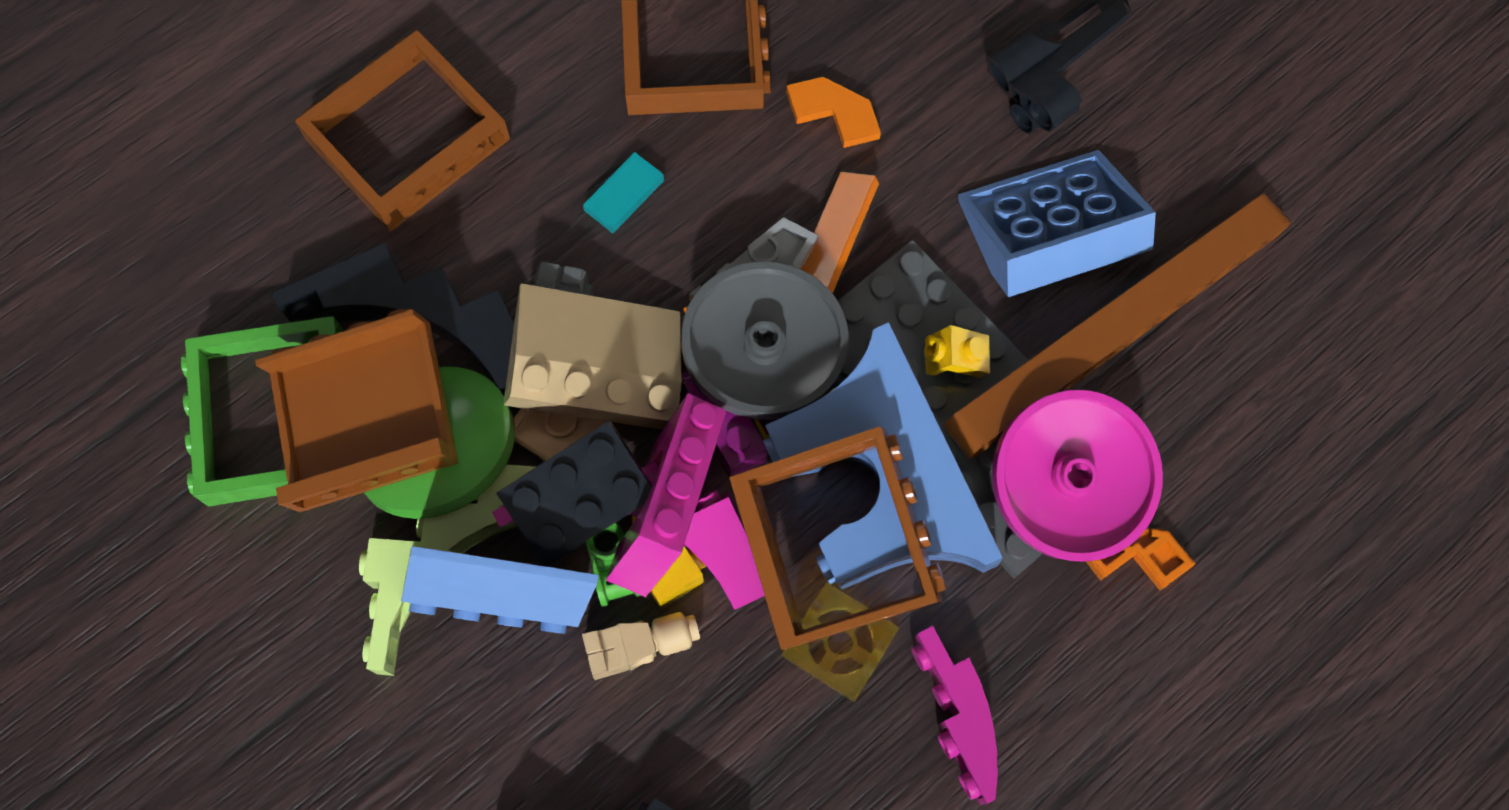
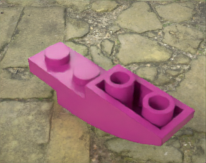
M931 626L914 637L915 647L911 648L919 668L923 672L929 670L936 686L932 687V691L937 703L943 711L949 709L953 716L938 725L942 733L937 735L946 756L949 759L955 757L963 772V774L958 776L959 781L970 800L976 798L979 805L988 804L996 798L998 778L997 746L988 701L970 658L954 665L936 630Z

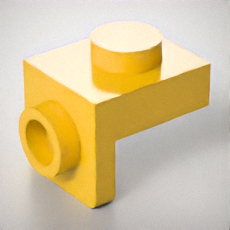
M950 325L926 337L924 348L926 374L935 376L947 370L977 378L990 374L989 335Z

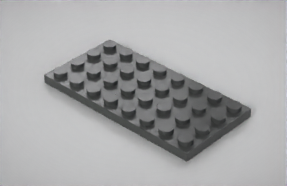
M912 240L838 300L848 325L849 347L843 371L835 386L838 387L860 363L868 349L873 329L889 322L1003 557L1000 565L1015 579L1042 553L1025 544L1011 530L998 508L992 484V464L998 441L975 458L969 460L942 427L955 413L1029 360ZM950 325L989 335L990 374L981 378L948 370L935 376L926 374L924 356L926 337Z

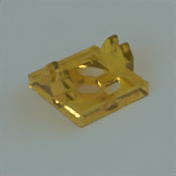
M826 582L820 594L812 602L806 615L802 618L801 623L803 629L823 624L817 619L830 611L846 610L851 612V615L869 608ZM886 619L867 624L872 635L871 654L857 645V638L854 633L856 628L845 631L851 637L852 648L844 655L833 653L828 646V637L822 638L823 648L826 653L819 665L814 661L810 653L809 643L785 649L781 656L852 702H855L899 630V627ZM849 657L863 665L860 669L849 674H834L830 672L837 660H845Z

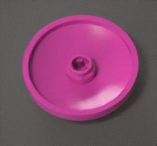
M1068 390L1044 396L1030 403L1009 422L998 441L994 453L992 484L995 499L1004 520L1025 544L1044 555L1056 559L1083 562L1112 556L1127 548L1141 536L1158 508L1163 486V470L1157 444L1145 423L1134 411L1122 402L1102 393L1088 390Z

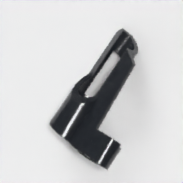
M1086 0L1057 21H1041L1032 24L986 57L988 72L993 76L1001 90L1009 98H1014L1016 102L1011 106V116L1023 132L1031 134L1038 128L1050 132L1079 111L1080 103L1083 102L1079 92L1071 83L1058 74L1129 18L1132 10L1128 0ZM1095 5H1099L1102 13L1062 41L1049 38Z

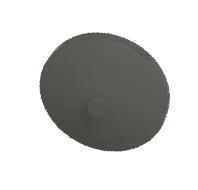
M749 262L730 267L718 273L697 291L686 310L683 320L682 353L688 373L695 385L717 406L735 415L750 419H780L821 399L836 385L848 354V325L844 312L835 296L814 276L783 263Z

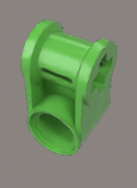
M616 523L586 541L593 567L592 574L599 575L596 591L601 607L608 606L610 600L627 595L642 596L606 581L617 546L624 537L621 527ZM604 533H611L618 537L616 547L609 552H601L595 546L598 537Z

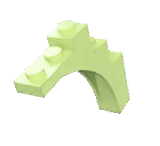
M506 465L496 481L482 495L475 499V501H478L477 504L469 503L458 510L444 515L417 519L416 533L417 537L421 538V542L369 538L368 549L363 550L360 556L359 573L363 576L365 583L379 590L378 593L372 595L369 614L370 618L374 619L372 635L366 637L363 645V661L367 662L366 669L375 674L394 676L400 633L410 614L408 611L410 603L401 602L411 547L415 546L463 554L471 547L493 535L518 527L515 521L499 527L492 511L503 505L496 493L536 467Z

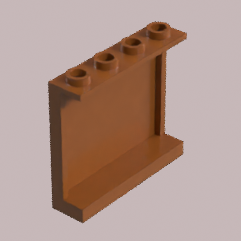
M398 309L390 312L386 318L374 322H358L349 326L346 331L334 335H318L311 338L309 343L294 348H278L273 350L271 355L255 360L257 367L270 373L288 482L287 485L276 488L278 505L297 512H303L458 464L430 322L413 309Z

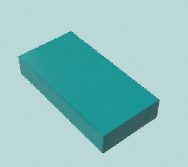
M634 152L583 204L584 211L613 234L664 182V174Z

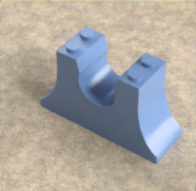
M889 322L873 329L868 349L862 360L838 387L816 402L765 425L770 437L763 440L773 462L878 426L886 429L889 436L896 434L904 456L903 460L897 461L902 477L911 478L918 499L917 503L911 504L916 520H924L930 534L932 546L926 547L929 560L954 561L974 567L983 573L999 566L1003 557ZM876 448L843 459L859 462L867 466L877 476L880 482V492L876 504L862 519L853 523L842 524L819 543L823 554L817 556L816 559L822 573L829 584L836 582L842 590L888 569L913 563ZM822 466V467H819V468H816V469H813V470H810V471H807V472H804V473H801V474H798V475H795V476H800V475H805V474L816 473V472H819V471H820L822 468H824L825 466Z

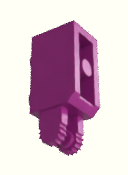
M684 371L681 373V386L686 394L689 393L717 406L702 392H699L688 372ZM726 411L714 453L727 476L731 477L752 470L765 463L767 460V449L750 418Z

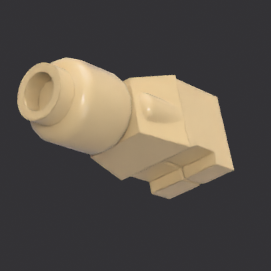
M677 612L654 619L650 627L648 623L640 620L633 623L618 624L600 631L582 634L593 678L597 680L625 671H632L640 665L650 663L656 657L657 651L665 656L687 650L692 646V641L700 639V634L694 614L685 616L683 613Z

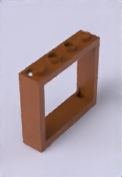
M621 0L625 97L628 115L763 109L764 94L771 93L770 70L763 71L762 61L768 60L767 37L760 38V28H766L765 5H758V0H744L750 83L642 88L638 0Z
M418 30L408 37L400 39L392 49L377 60L370 61L361 72L349 81L339 84L330 95L318 104L308 107L295 120L305 140L390 232L510 140L505 120ZM425 60L478 115L481 121L380 197L325 138L324 134L421 61Z
M882 426L729 477L781 650L797 647L943 601L940 591L946 590V584L938 563L931 565L926 551V547L932 546L930 534L925 521L916 520L911 505L918 502L916 491L911 478L902 477L897 462L904 459L902 448L896 434L889 436L888 431ZM876 448L923 592L803 629L760 487Z

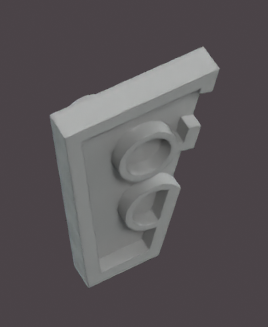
M783 217L748 246V250L730 264L726 263L720 268L716 275L739 264L759 261L783 263L801 269L816 245L818 235ZM700 285L689 294L690 301L701 288Z

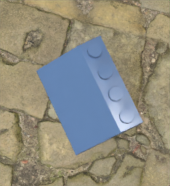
M1099 150L958 194L960 206L987 266L1007 297L1153 250L1156 212Z
M412 546L401 602L410 603L409 612L435 615L436 607L454 609L453 618L479 622L480 613L497 615V624L523 628L525 619L541 622V631L566 634L567 626H579L596 588L599 575Z

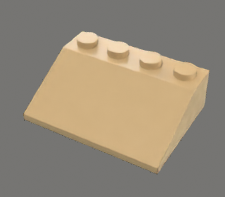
M521 283L519 286L503 405L602 421L611 420V422L663 430L679 407L682 382L680 311Z

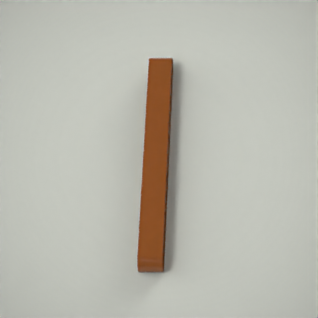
M1265 193L1260 195L963 407L942 428L969 460L975 458L1000 439L1009 422L1024 407L1044 396L1067 391L1273 241L1289 227L1292 221Z

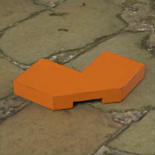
M825 77L787 85L786 93L796 124L833 116L843 148L880 139L881 131L869 99Z
M1157 528L1146 529L1131 545L1112 556L1094 561H1085L1101 581L1133 557L1159 591L1195 565V562L1169 530Z

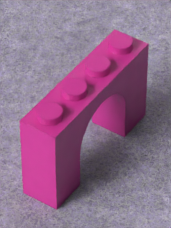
M687 393L653 444L646 465L656 462L659 470L639 515L617 546L606 581L646 597L681 555L726 410Z

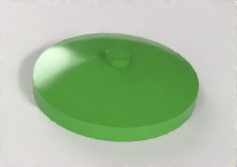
M439 367L458 464L364 492L373 504L385 512L404 518H431L466 506L482 495L496 481L505 468L513 449L515 423L510 407L503 405V394L488 378L465 368Z

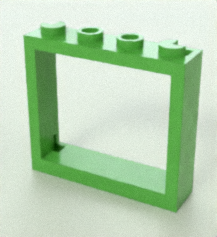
M334 316L185 339L186 354L181 356V368L184 376L187 378L188 392L183 394V406L187 416H189L190 431L185 433V445L192 461V470L187 473V485L193 497L209 507L277 496L276 488L288 484L286 470L215 481L208 359L309 343L311 338L318 335H334L343 332V328Z

